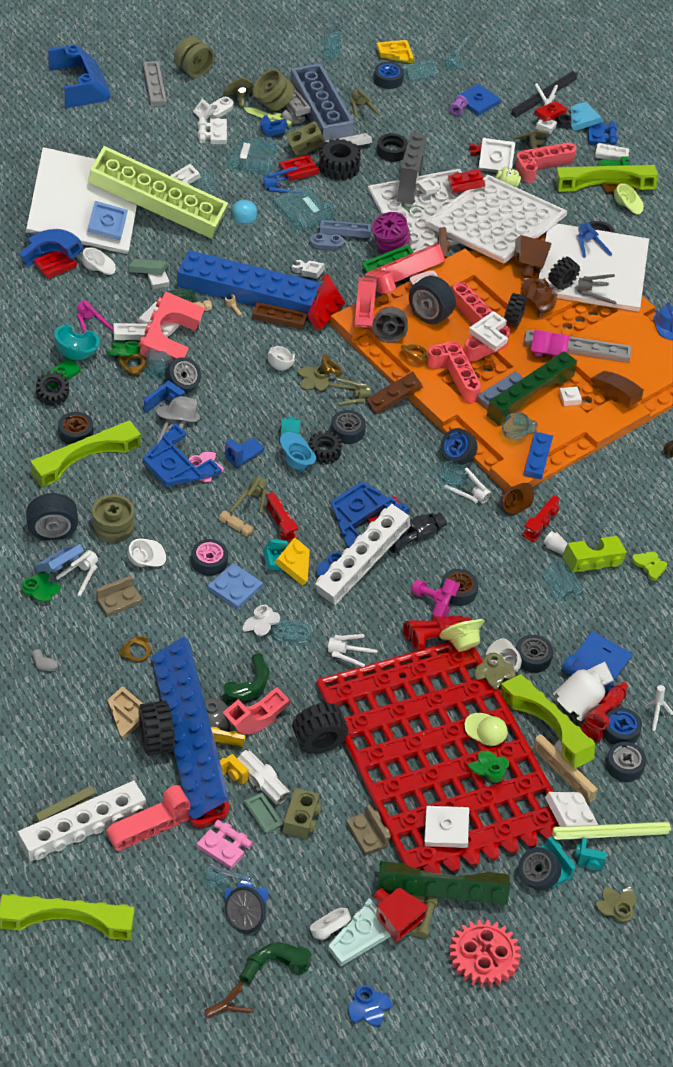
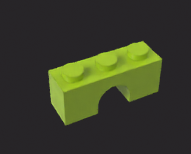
M618 536L601 538L596 550L589 548L585 541L567 543L562 557L570 571L574 573L613 566L617 567L622 564L627 551Z

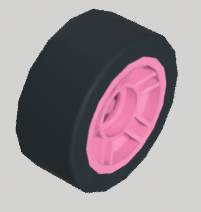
M214 539L199 541L191 551V564L199 574L206 576L220 574L228 565V550L223 543Z

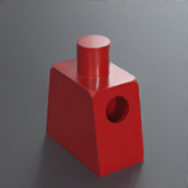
M381 888L373 897L379 903L376 917L396 943L426 919L428 906L401 888L396 889L390 895Z

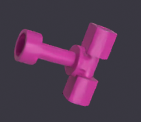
M446 578L442 589L439 588L435 591L428 588L426 582L416 580L412 585V594L419 597L423 595L432 597L434 603H436L432 615L446 617L451 608L448 606L452 595L456 596L460 583Z

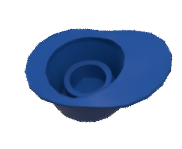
M667 302L666 306L661 307L655 313L654 321L659 334L665 339L673 340V306H671L670 302Z

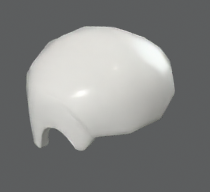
M275 346L269 350L268 361L276 370H287L295 361V355L291 354L284 347Z

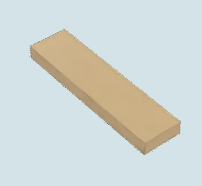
M542 734L537 736L533 750L576 792H581L587 803L593 802L598 789L577 768L574 769Z

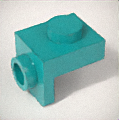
M296 417L282 419L281 436L286 432H293L299 435L300 420H297Z
M271 539L264 547L263 554L267 569L284 571L274 562L288 546L287 541Z
M583 837L581 845L577 844L575 857H579L578 865L585 866L590 870H603L607 852L586 848L587 838Z

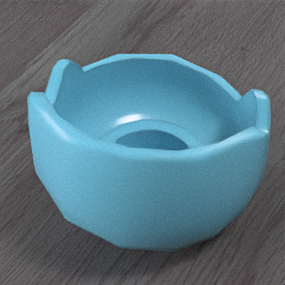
M239 200L232 206V218L238 223H252L257 218V207L250 200Z

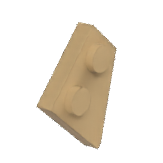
M122 686L108 699L119 734L122 739H125L139 726L138 710L140 704L143 703Z

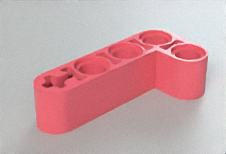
M563 143L520 151L517 153L515 168L523 181L528 183L534 182L537 170L573 163L576 146L572 143Z
M446 342L430 346L428 349L427 365L432 369L447 367L462 398L468 403L477 402L481 384L461 345L457 342Z
M179 785L171 786L164 792L162 803L110 825L106 829V835L115 850L121 851L141 842L143 838L146 840L159 834L162 830L166 831L180 825V822H186L189 819L190 802Z

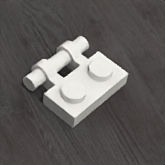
M204 117L199 118L197 137L200 143L210 140V144H227V119H210V123H207Z

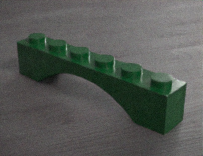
M563 351L491 399L488 405L487 417L501 426L510 420L522 405L538 391L552 384H563L572 378L575 374L577 360Z
M380 861L378 890L382 888L387 893H393L396 889L401 888L410 895L508 905L510 878L509 874L494 872L473 875H445L422 871L402 863Z

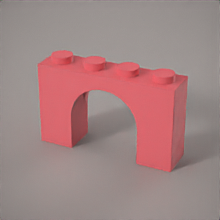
M165 292L163 298L159 297L155 306L158 307V310H154L150 320L153 321L152 324H147L144 332L147 336H142L139 346L142 348L139 354L169 366L175 359L185 357L189 347L168 339L162 333L160 326L165 323H177L196 331L205 308Z

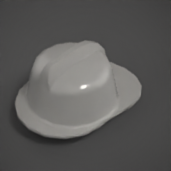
M177 397L171 401L170 405L161 406L156 410L157 415L164 419L196 422L200 419V415L196 412L197 400L189 397Z

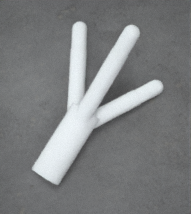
M535 84L545 105L551 103L555 98L554 94L558 85H555L549 99H546L538 84Z
M662 685L657 686L656 698L645 705V708L648 709L656 704L652 731L656 730L661 705L670 715H673V711L664 701L665 687Z

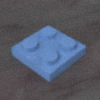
M95 201L87 232L121 240L128 210Z
M80 544L65 547L34 565L37 572H55L63 567L62 564L78 559V554L84 550Z
M232 563L208 585V590L238 610L263 587V582Z

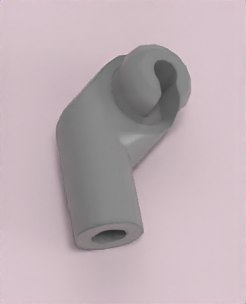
M40 649L32 652L35 665L39 670L55 671L57 669V661L43 657Z

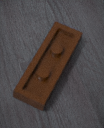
M257 302L252 313V319L303 330L308 313Z
M412 371L367 398V402L375 414H379L420 390L423 386Z

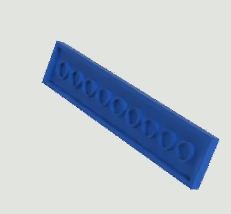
M184 636L154 654L152 660L162 701L166 700L171 710L175 732L174 752L184 794L190 802L189 815L195 820L229 800V795L190 643Z

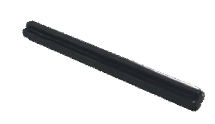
M571 71L542 90L544 96L548 98L555 85H558L557 92L576 80L577 73ZM539 92L512 108L511 115L518 117L543 101Z

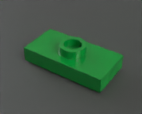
M70 359L50 370L51 374H53L54 370L57 371V374L63 373V377L66 376L67 381L81 373V368ZM54 383L48 384L53 390L59 387Z

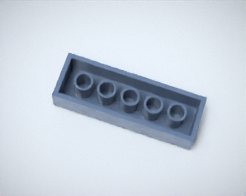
M322 64L291 68L290 82L311 107V113H308L307 116L311 123L316 121L324 140L353 136L354 121Z

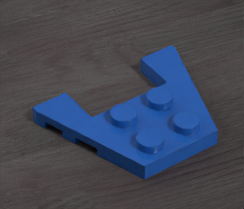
M174 423L171 429L162 436L159 443H156L143 457L142 463L165 487L220 475L222 469L212 459L195 467L174 445L186 437L185 431L177 423Z
M362 481L331 501L348 548L354 544L355 539L360 535L355 530V527L381 510L388 508L391 504L406 514L410 512L407 505L398 503L392 497L388 498L381 494V491Z

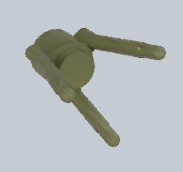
M361 88L355 89L352 92L351 96L353 99L350 102L353 106L355 118L358 117L356 104L363 105L365 103L378 116H381L378 110L371 104L372 100Z
M337 377L336 381L349 385L329 383L328 385L355 390L354 395L358 399L338 402V406L365 403V399L370 397L371 386L364 383Z
M254 477L229 512L232 513L246 495H261L259 513L262 514L265 496L268 492L265 489L267 484L265 479Z

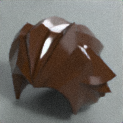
M523 278L524 283H520L522 286L520 294L535 303L540 312L538 318H540L545 313L551 311L556 305L557 294L554 293L555 287H549L546 278L537 280Z

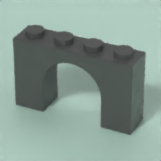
M421 133L410 134L401 166L397 202L414 203L418 176H421L427 135H422Z

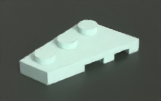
M370 898L366 901L365 906L360 912L354 915L353 920L347 927L342 929L328 947L329 952L340 966L391 937L377 919V906Z

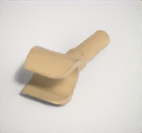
M231 294V300L225 297L226 306L232 308L238 317L242 316V313L237 308L235 295Z

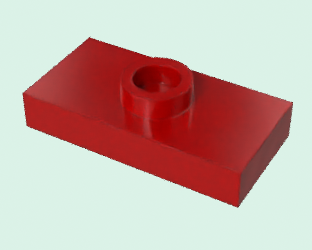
M554 101L535 109L534 115L547 122L558 117L560 114H566L568 108Z

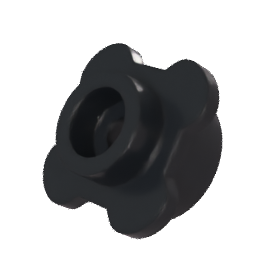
M560 114L556 117L557 127L571 128V117L568 114Z

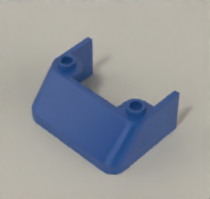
M74 44L48 49L49 71L81 66L84 73L78 78L79 84L64 86L65 108L104 102L110 99L109 87L97 61Z

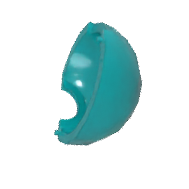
M65 324L57 327L54 331L55 346L68 359L79 361L88 359L96 352L100 345V338L93 331L86 330L83 334H77L73 331V326Z

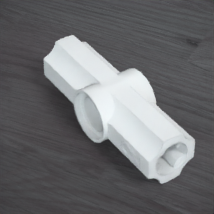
M245 750L240 754L237 759L249 769L250 783L256 786L258 791L262 790L276 805L285 802L290 796V791L277 779L274 769L268 764L264 765L251 751Z

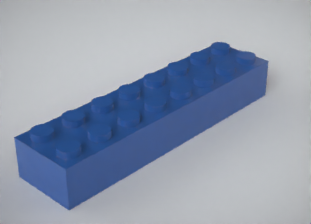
M188 250L177 272V287L224 299L226 297L228 300H231V294L235 295L236 302L252 306L259 302L309 313L313 300L317 298V289L321 286L320 282Z

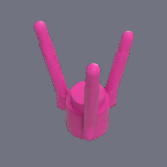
M81 301L77 305L79 313L76 316L79 318L83 333L86 332L83 318L90 319L93 315L113 331V327L95 311L88 301Z

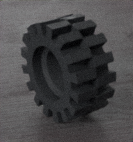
M568 256L566 258L563 257L562 260L559 259L558 263L553 265L554 268H551V272L548 274V280L559 290L568 288L569 284L572 285L573 280H576V276L580 274V266Z
M512 293L504 319L507 320L506 324L515 327L519 326L525 311L526 296Z
M55 370L53 374H51V371H47V375L42 373V377L39 376L38 381H36L37 398H40L41 403L45 401V405H49V403H51V406H55V403L60 405L61 401L64 403L69 396V381H67V377H63L61 372L57 374ZM54 383L60 389L57 393H48L45 387L48 384Z
M319 431L318 435L314 433L313 437H310L308 446L316 455L315 462L319 460V464L325 462L326 465L330 461L332 464L341 456L342 441L337 434L334 436L333 432L328 434V431H325L322 434V431ZM326 445L331 447V449L323 450L319 446Z

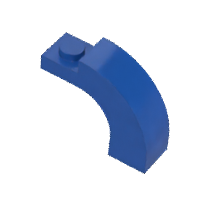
M49 229L31 236L28 239L30 245L24 248L19 255L23 263L29 267L34 263V259L49 252H61L72 260L84 248L80 239L73 233L63 229Z

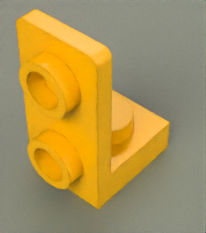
M211 727L215 742L243 747L245 735H241L237 731L227 732L217 727Z
M233 754L220 760L223 775L228 772L230 778L233 781L237 780L241 785L248 781L249 769Z

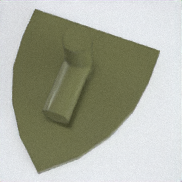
M240 77L225 87L222 97L237 95L239 107H245L244 95L253 94L254 84L249 79Z
M535 130L513 137V139H530L531 149H535L537 146H544L545 144L544 140L536 138L549 137L550 133L545 130Z

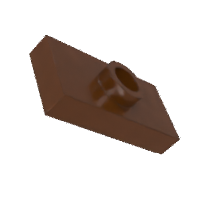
M440 227L437 243L441 246L444 258H447L450 242L447 241L446 227Z

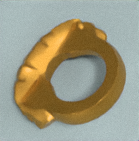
M415 344L401 346L406 357L419 364L426 363L428 353L425 348ZM410 349H420L424 354L416 355Z
M140 354L126 357L119 356L118 358L124 370L135 376H140L141 371L146 367V360ZM131 358L142 360L141 365L137 367H129L126 363Z
M323 354L321 366L324 373L332 372L340 376L342 374L340 366L333 362L327 354Z
M144 636L128 640L119 649L121 657L128 658L133 662L145 661L151 652L148 638ZM133 644L144 647L146 654L142 658H135L130 654L129 647Z

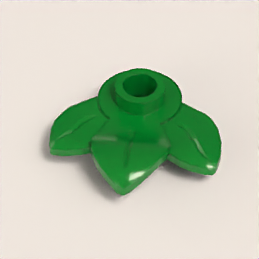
M134 341L126 343L112 342L114 349L106 350V353L112 356L126 357L140 353L141 347L138 342Z
M40 573L34 575L33 578L25 579L21 585V590L24 594L32 596L37 601L49 602L52 600L51 596L56 595L61 590V586L49 582V573Z
M489 751L479 752V761L468 763L471 771L477 775H486V778L491 782H500L505 776L506 769L509 767V761L506 757H496Z

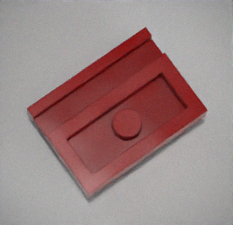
M309 155L279 162V169L281 171L297 167L296 170L284 174L289 178V181L319 174V168L316 167V164Z
M480 169L448 175V182L453 193L485 187V180Z
M53 251L34 259L35 267L42 275H45L46 279L77 267L76 260H71L58 251Z

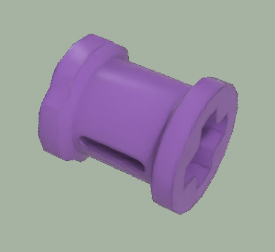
M462 95L456 96L454 103L449 106V112L460 116L462 109L468 105L467 99Z

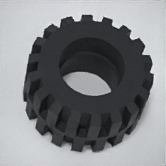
M335 139L325 142L321 146L319 153L320 172L325 177L329 176L331 180L334 178L337 181H340V179L345 181L347 178L352 179L359 172L360 148L353 144L352 141H346V139Z
M167 701L140 704L138 710L139 726L146 754L151 756L173 752L175 748V732L171 710Z
M326 702L309 706L296 715L292 724V729L300 749L304 753L307 752V754H320L333 750L341 745L349 734V729L341 709L334 703Z

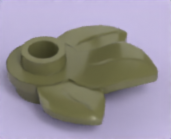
M308 366L297 371L304 378L300 385L304 390L316 388L318 391H323L329 385L328 380L331 377V372L324 373L322 366L316 368Z
M498 653L487 654L484 662L478 665L475 670L476 680L486 678L487 682L494 689L501 685L504 678L510 680L516 676L514 667L510 663L505 662Z
M606 886L602 894L603 900L596 902L598 910L604 915L613 916L619 922L630 921L634 915L633 907L637 902L633 889L627 887L620 894Z

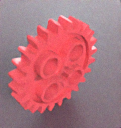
M480 919L477 925H474L471 921L468 928L462 925L461 932L456 930L455 937L451 938V945L449 946V960L452 961L451 967L458 968L457 975L464 974L463 981L470 978L472 979L471 985H474L477 981L480 988L483 987L484 983H487L489 988H492L493 982L498 986L501 985L502 980L508 982L509 976L513 977L515 970H518L521 959L519 954L521 948L517 946L518 939H512L513 932L506 934V926L499 929L498 922L491 926L489 920L486 921L485 925H482Z

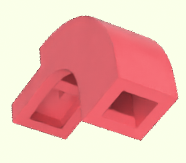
M359 277L354 327L372 328L376 279Z
M276 687L262 700L252 706L245 707L238 699L222 713L241 734H253L277 720L276 716L288 707L291 702Z

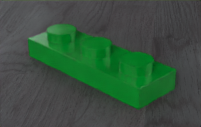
M408 244L362 262V267L367 273L414 252Z

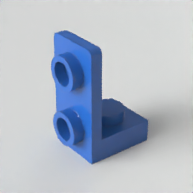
M167 381L164 385L159 386L151 395L145 397L143 402L144 412L148 413L166 398L171 403L177 397H185V391L172 382Z
M254 438L241 445L232 439L225 442V458L237 468L264 451V446Z

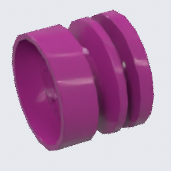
M398 212L383 213L373 222V234L378 251L381 254L408 244L411 247L412 239L407 219L403 214Z

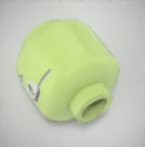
M504 167L501 171L498 170L495 178L517 188L521 176H519L517 170Z

